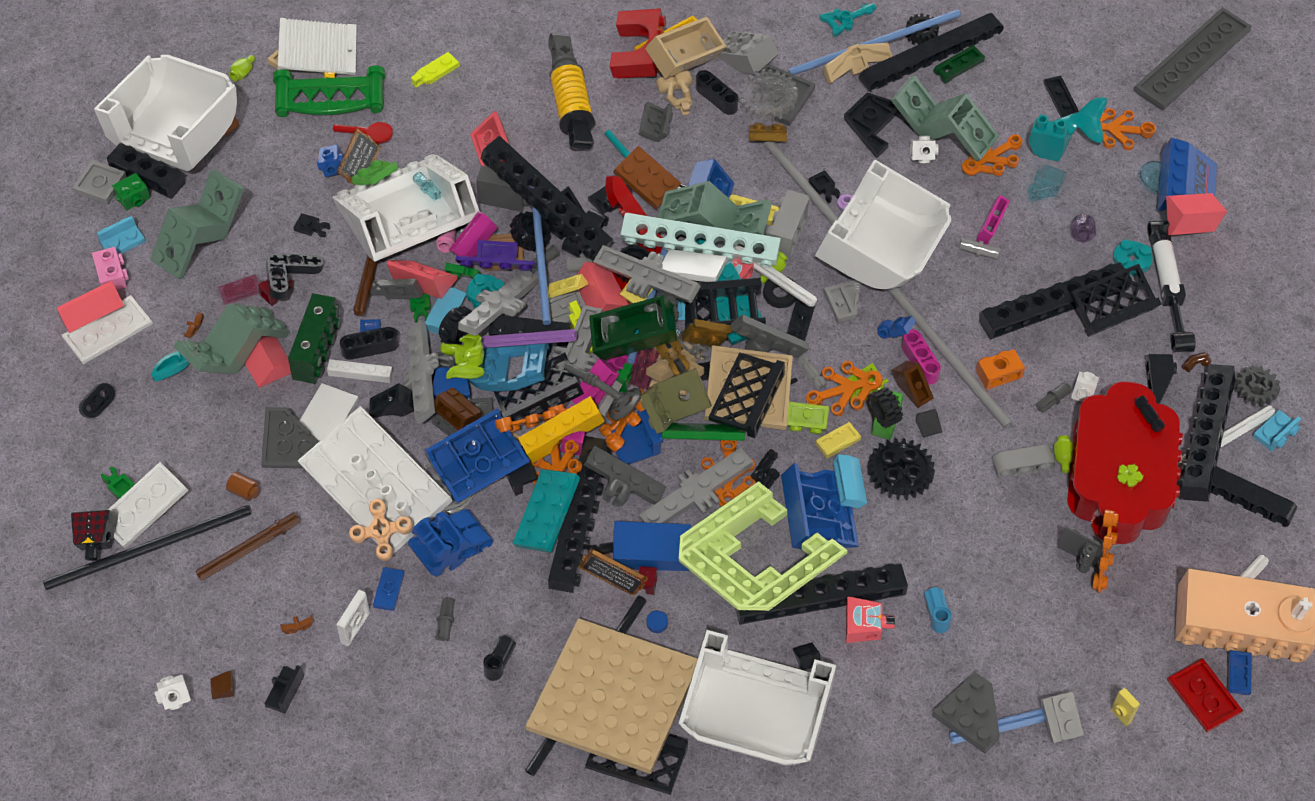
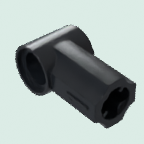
M499 636L491 652L484 658V676L490 681H496L503 676V670L516 647V642L508 636Z

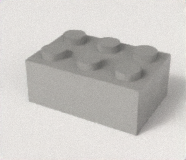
M787 190L785 197H781L779 202L780 209L775 211L772 220L774 222L773 226L769 225L766 236L781 239L779 251L788 258L786 262H790L807 221L810 196Z

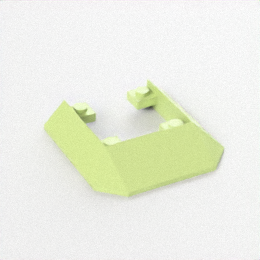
M757 482L680 536L679 562L737 610L769 611L846 555L847 550L835 540L827 541L820 534L816 533L802 543V550L809 556L783 575L770 566L756 577L752 576L729 557L741 549V542L735 536L760 518L773 526L787 516V509L773 499V492L760 482Z

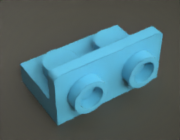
M132 216L97 232L103 249L115 247L117 254H122L146 242Z
M1278 410L1253 434V437L1270 451H1273L1276 447L1282 448L1288 440L1287 437L1289 435L1293 437L1300 430L1298 425L1301 418L1298 416L1292 420L1281 410Z

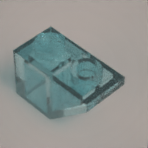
M1045 164L1043 170H1038L1035 184L1031 183L1028 189V194H1030L1029 202L1056 197L1064 184L1067 172Z

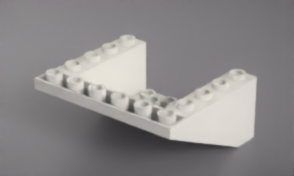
M431 154L426 156L425 160L420 162L414 161L407 164L405 168H398L374 185H370V183L367 185H355V188L351 190L339 191L332 198L367 255L375 262L469 223L476 213L480 211L468 175L438 155Z

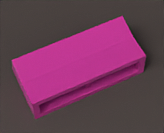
M1001 195L995 199L977 236V242L983 241V244H989L1010 202L1008 199ZM995 210L1000 211L998 216L993 214ZM987 226L992 227L991 231H988L986 229Z
M477 212L449 251L455 256L475 257L477 255L478 240L487 241L497 229V226L484 213Z
M598 359L590 370L591 373L599 376V379L609 386H612L620 375L604 359ZM582 381L580 386L584 394L571 401L574 404H578L591 396L597 406L606 393L596 386L592 387Z

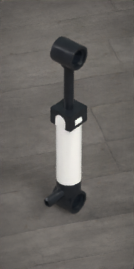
M1168 220L1149 221L1147 233L1154 251L1162 290V305L1171 306L1177 332L1171 334L1172 352H1194L1196 344L1195 335L1193 332H1186L1184 330L1179 307L1183 305L1186 293L1184 284L1180 282L1171 235H1168L1170 223Z

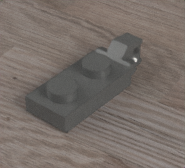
M416 278L373 281L370 294L371 296L384 295L386 299L420 298L423 295V290Z

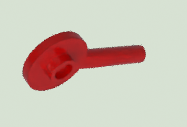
M385 122L373 123L368 128L333 125V132L361 133L362 135H367L368 140L373 143L387 142L393 136L392 127Z

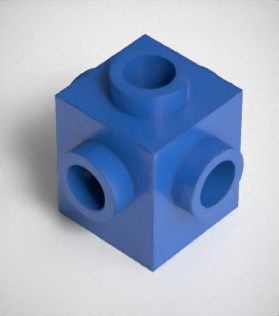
M338 145L320 148L317 166L320 171H323L324 176L329 177L344 173L343 168L346 160Z

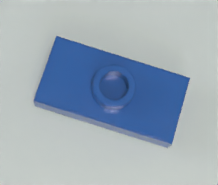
M383 567L373 608L395 611L405 575L403 570Z
M1229 650L1228 691L1230 693L1250 696L1252 653Z

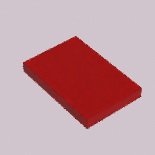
M1203 658L1167 678L1169 684L1206 733L1243 712V709Z

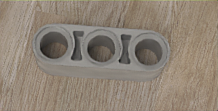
M1048 445L1003 451L992 457L1000 479L1003 476L1014 477L1026 472L1031 474L1042 472L1044 469L1052 470L1056 466Z

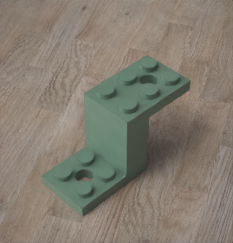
M914 75L905 82L891 99L919 136H930V139H937L954 133L975 161L981 160L999 137V134L967 93L937 104ZM912 98H914L916 101L915 106L912 103ZM975 130L978 132V138L975 136Z
M210 170L198 204L168 208L150 260L177 279H182L185 276L196 244L223 240L227 237L244 187L218 170ZM220 191L222 192V195L224 197L223 201H221L219 198ZM171 248L174 249V252H175V256H174V257H173L172 254H171Z
M710 181L665 191L658 218L680 222L690 221L698 225L764 235L772 203L765 199L737 206ZM723 241L716 242L717 245L725 244Z
M239 303L237 305L228 304L204 342L177 340L173 347L200 372L237 374L261 336L286 338L290 331L284 327L285 323L276 319L272 315V311L266 307L244 306Z

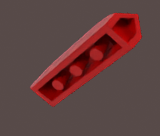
M606 177V194L612 208L620 206L618 210L623 217L625 213L647 216L621 177ZM641 228L638 230V233L644 235L648 230ZM637 243L639 246L647 248L649 252L661 253L662 247L648 248L644 244Z

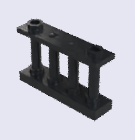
M761 278L699 282L700 289L692 303L688 302L690 323L685 324V329L694 323V319H698L696 300L702 298L708 299L710 322L731 325L738 318L736 296L739 295L748 296L750 318L766 324V317H758L756 295L761 294ZM717 297H728L730 320L718 321Z

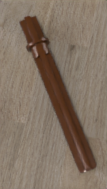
M368 255L353 309L355 316H363L365 314L378 260L374 262Z
M293 512L279 521L275 520V523L197 569L195 571L197 577L203 581L280 534L284 535L285 531L300 523L298 516Z

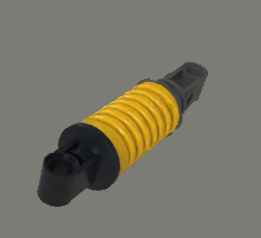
M550 33L548 46L552 57V70L549 73L558 111L560 130L568 135L571 149L590 150L593 142L590 130L595 124V119L591 111L583 67L577 64V60L574 58L570 35Z

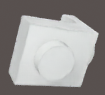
M1079 371L1071 398L1083 402L1086 398L1093 396L1099 377L1091 372L1083 373Z

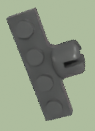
M743 314L731 323L732 331L741 336L748 337L745 341L747 344L745 345V350L768 353L771 350H778L798 358L809 349L808 342Z
M595 445L584 463V466L608 480L602 495L606 502L610 501L611 496H616L612 503L613 506H623L631 493L655 505L660 501L666 489L665 485Z

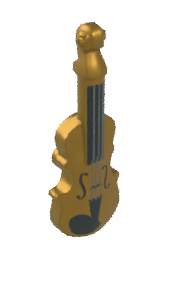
M678 337L677 341L656 346L661 359L669 361L668 366L674 375L684 373L690 368V363L686 356L680 352L683 345L680 344Z

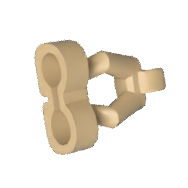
M684 71L674 75V77L671 76L666 79L660 77L656 81L659 93H667L666 99L676 109H680L682 115L689 114L690 106L693 103L691 92L688 88L693 83L691 73ZM681 89L684 98L676 99L673 96L674 90Z

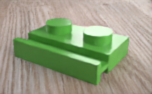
M375 160L367 168L358 170V173L351 177L353 185H367L369 183L374 185L397 170L398 167L396 162L390 164L387 161Z

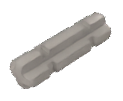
M803 355L798 359V364L801 368H804L803 371L809 379L815 382L814 385L817 389L824 388L827 381L823 376H820L821 373L810 362L809 357Z

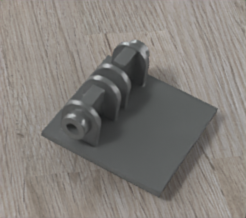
M1065 526L1058 548L1079 558L1077 569L1081 573H1086L1092 565L1097 566L1103 551V545L1097 540L1090 539L1080 534L1079 531Z

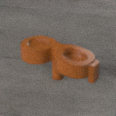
M197 312L194 322L187 321V325L190 326L187 329V333H184V337L191 338L196 334L203 322V313Z
M312 615L300 622L297 616H294V624H280L282 632L292 634L298 630L303 631L310 628L314 622Z

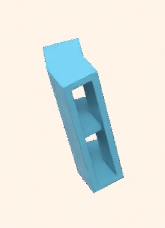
M451 287L442 299L438 298L425 321L427 331L439 334V326L443 318L451 309L459 308V306L462 307L466 299V293Z
M838 454L833 460L840 504L841 506H850L856 509L861 508L867 504L860 461L858 458L850 455Z

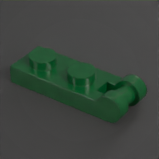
M973 45L936 65L933 72L937 76L939 75L946 84L958 75L984 62L985 56Z

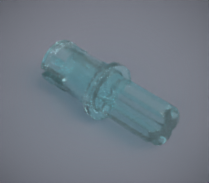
M417 172L413 176V181L420 187L423 193H427L433 200L441 198V191L432 180L427 179L421 172Z

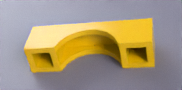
M590 396L518 437L532 463H535L549 455L554 445L565 436L578 431L589 432L605 421Z

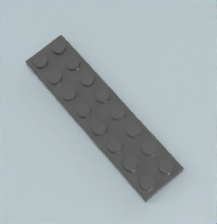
M1222 7L1135 86L1134 91L1164 111L1248 34L1252 26Z

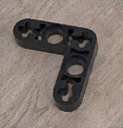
M269 254L266 261V273L270 296L279 300L286 298L288 292L287 273L318 274L323 269V258L310 254ZM290 262H297L299 265H293ZM275 274H276V275H280L281 278H276V277H273L272 275H275Z

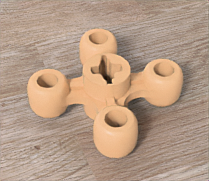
M374 499L369 504V511L374 517L370 526L362 527L355 525L351 527L349 536L354 543H362L367 538H374L378 542L376 548L377 557L382 561H388L393 556V549L388 543L393 533L409 534L413 529L411 519L406 516L399 517L395 522L387 521L384 517L386 512L385 503L381 499ZM380 525H382V527H383V529H382V531H383V532H382V535H380V533H379V531H380Z

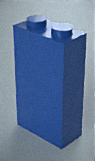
M614 521L612 566L617 569L639 570L640 567H655L657 571H689L688 568L679 562L680 536L691 529V524Z

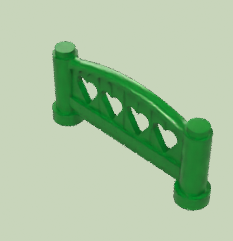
M373 65L367 68L366 76L320 79H292L290 71L284 69L277 70L273 73L275 113L278 117H286L289 112L309 115H338L370 108L372 113H380L383 109L385 69L381 66ZM358 89L365 99L352 101L350 97ZM338 90L346 97L344 101H331V98ZM321 91L326 96L327 101L313 102L312 99ZM300 92H303L309 99L306 103H294L293 101Z

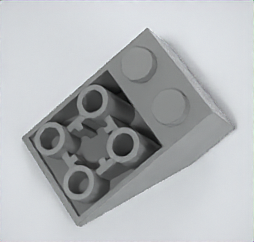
M732 31L723 40L727 47L719 54L718 58L742 73L755 75L778 55V51L771 35Z

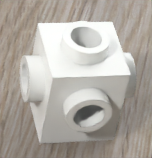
M919 136V139H910V159L919 160L918 163H930V160H935V155H938V144H935L934 139H930V136Z
M183 675L176 677L167 676L161 679L159 683H156L158 691L154 693L158 704L163 703L165 710L169 708L170 710L178 709L183 706V703L191 701Z

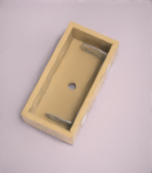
M704 17L655 36L645 49L666 79L717 58L727 46L709 18Z

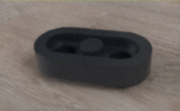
M108 383L96 385L80 402V414L85 418L97 417L114 399V388ZM101 390L104 391V397L100 396ZM88 404L91 407L90 411H87L86 406Z

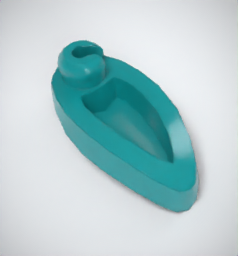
M178 351L170 353L158 361L152 370L151 376L155 382L179 373L190 362Z

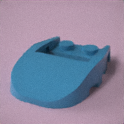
M546 343L483 348L484 358L482 364L485 373L479 378L468 380L476 388L486 391L518 390L545 380L544 369L549 345ZM524 356L522 373L517 375L516 379L507 380L510 358Z

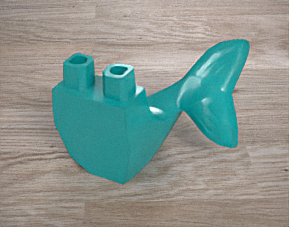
M1106 97L1094 98L1079 112L1054 121H1048L1049 118L1046 115L1040 114L1038 118H1035L1029 137L1032 152L1040 158L1058 162L1063 156L1076 128H1080L1094 142L1102 143L1103 131L1100 118L1108 99Z

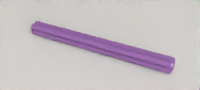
M575 329L492 335L481 336L483 348L572 342L577 340V333Z

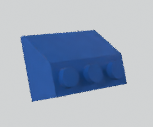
M715 158L695 164L688 186L710 181L729 198L734 181Z

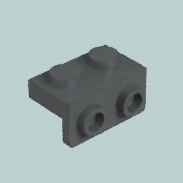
M647 102L644 105L638 134L655 142H660L663 137L666 138L670 131L668 124L673 116L671 112L672 105L668 104L663 109Z

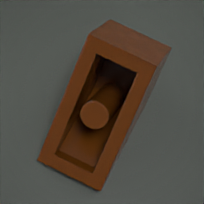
M905 361L891 370L897 386L917 408L934 399L920 363Z

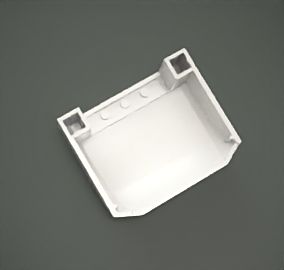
M149 55L94 110L105 136L118 146L120 142L127 146L130 145L135 150L146 153L155 160H160L171 166L189 171L217 144L232 124L237 106L236 87L224 73L171 55H161V58H151Z
M874 160L838 220H835L826 234L815 256L849 277L873 288L895 289L903 286L921 273L951 222V215H949L950 204L884 164Z
M707 630L679 725L697 741L781 765H795L811 761L834 682L836 665L814 659L811 672L728 650V635Z

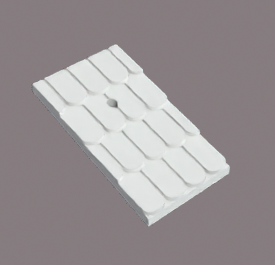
M361 406L298 460L305 471L362 527L370 526L374 520L373 515L369 511V504L374 499H381L385 503L386 512L384 517L387 521L395 522L399 517L406 516L411 519L413 527L426 517H429V521L436 517L437 513H440L453 501ZM380 525V531H379L380 535H382V532H383V531H382V529H383L382 525ZM412 531L406 535L400 533H393L388 543L393 549V554L405 545L410 538L415 536V534H412ZM371 538L378 545V542L374 538Z

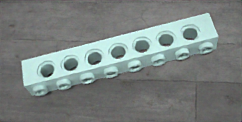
M625 213L621 231L622 241L630 245L641 243L648 248L659 246L667 251L669 249H677L687 252L727 256V261L737 259L745 264H752V262L760 263L764 267L777 266L781 239L777 237ZM641 228L648 230L644 235H640L637 232ZM661 231L667 233L664 238H658L657 234ZM682 234L686 236V239L684 241L676 240V237L678 235ZM698 238H704L706 240L705 243L701 245L695 243V241ZM717 241H723L725 245L721 248H718L715 246V243ZM737 244H742L744 249L736 251L734 247ZM757 247H761L764 249V252L761 254H756L753 252V250Z

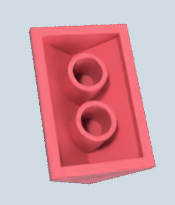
M496 111L488 116L470 134L482 166L485 165L480 158L483 149L498 136L508 143Z
M1212 193L1166 196L1167 218L1170 223L1168 235L1214 232L1227 210Z
M387 260V266L393 279L416 278L423 293L440 299L443 298L458 277L457 275L412 260Z
M585 262L578 274L584 276L588 281V285L580 288L579 291L586 306L601 308L604 312L629 305L627 300L620 295L622 291L612 271L597 266L592 262Z
M110 281L57 307V311L64 326L71 333L123 307L124 304L114 283Z
M261 336L245 361V365L258 388L291 374L288 357L277 338Z

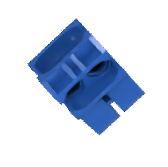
M469 509L451 515L442 511L436 514L435 520L429 522V517L422 519L412 529V534L417 536L410 538L408 541L410 548L430 574L435 577L442 575L445 567L450 566L449 570L452 571L466 561V558L483 552L482 549L487 546L491 547L493 544V539L480 526V523Z

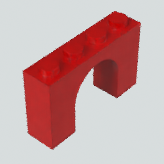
M661 8L618 11L616 27L619 36H644L649 39L643 47L637 50L611 53L609 67L613 78L657 76L658 67L645 48L655 36L664 33L663 27H666V17L662 15Z

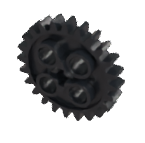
M895 438L894 443L887 439L886 446L879 443L878 449L874 448L873 454H870L867 468H869L867 475L871 476L870 483L876 482L874 488L878 489L881 487V494L887 491L889 492L888 498H891L894 494L897 500L900 499L901 495L904 496L905 500H908V495L916 498L917 492L923 495L924 489L928 490L930 483L933 482L935 462H931L932 455H927V449L920 450V443L914 446V440L906 443L905 438L902 439V442H898V439Z

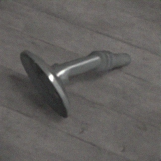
M569 362L564 367L568 372L583 379L584 383L592 387L596 386L614 398V403L609 411V417L614 421L629 414L641 399L642 392L639 388H633L624 393L618 392L590 371L586 372Z

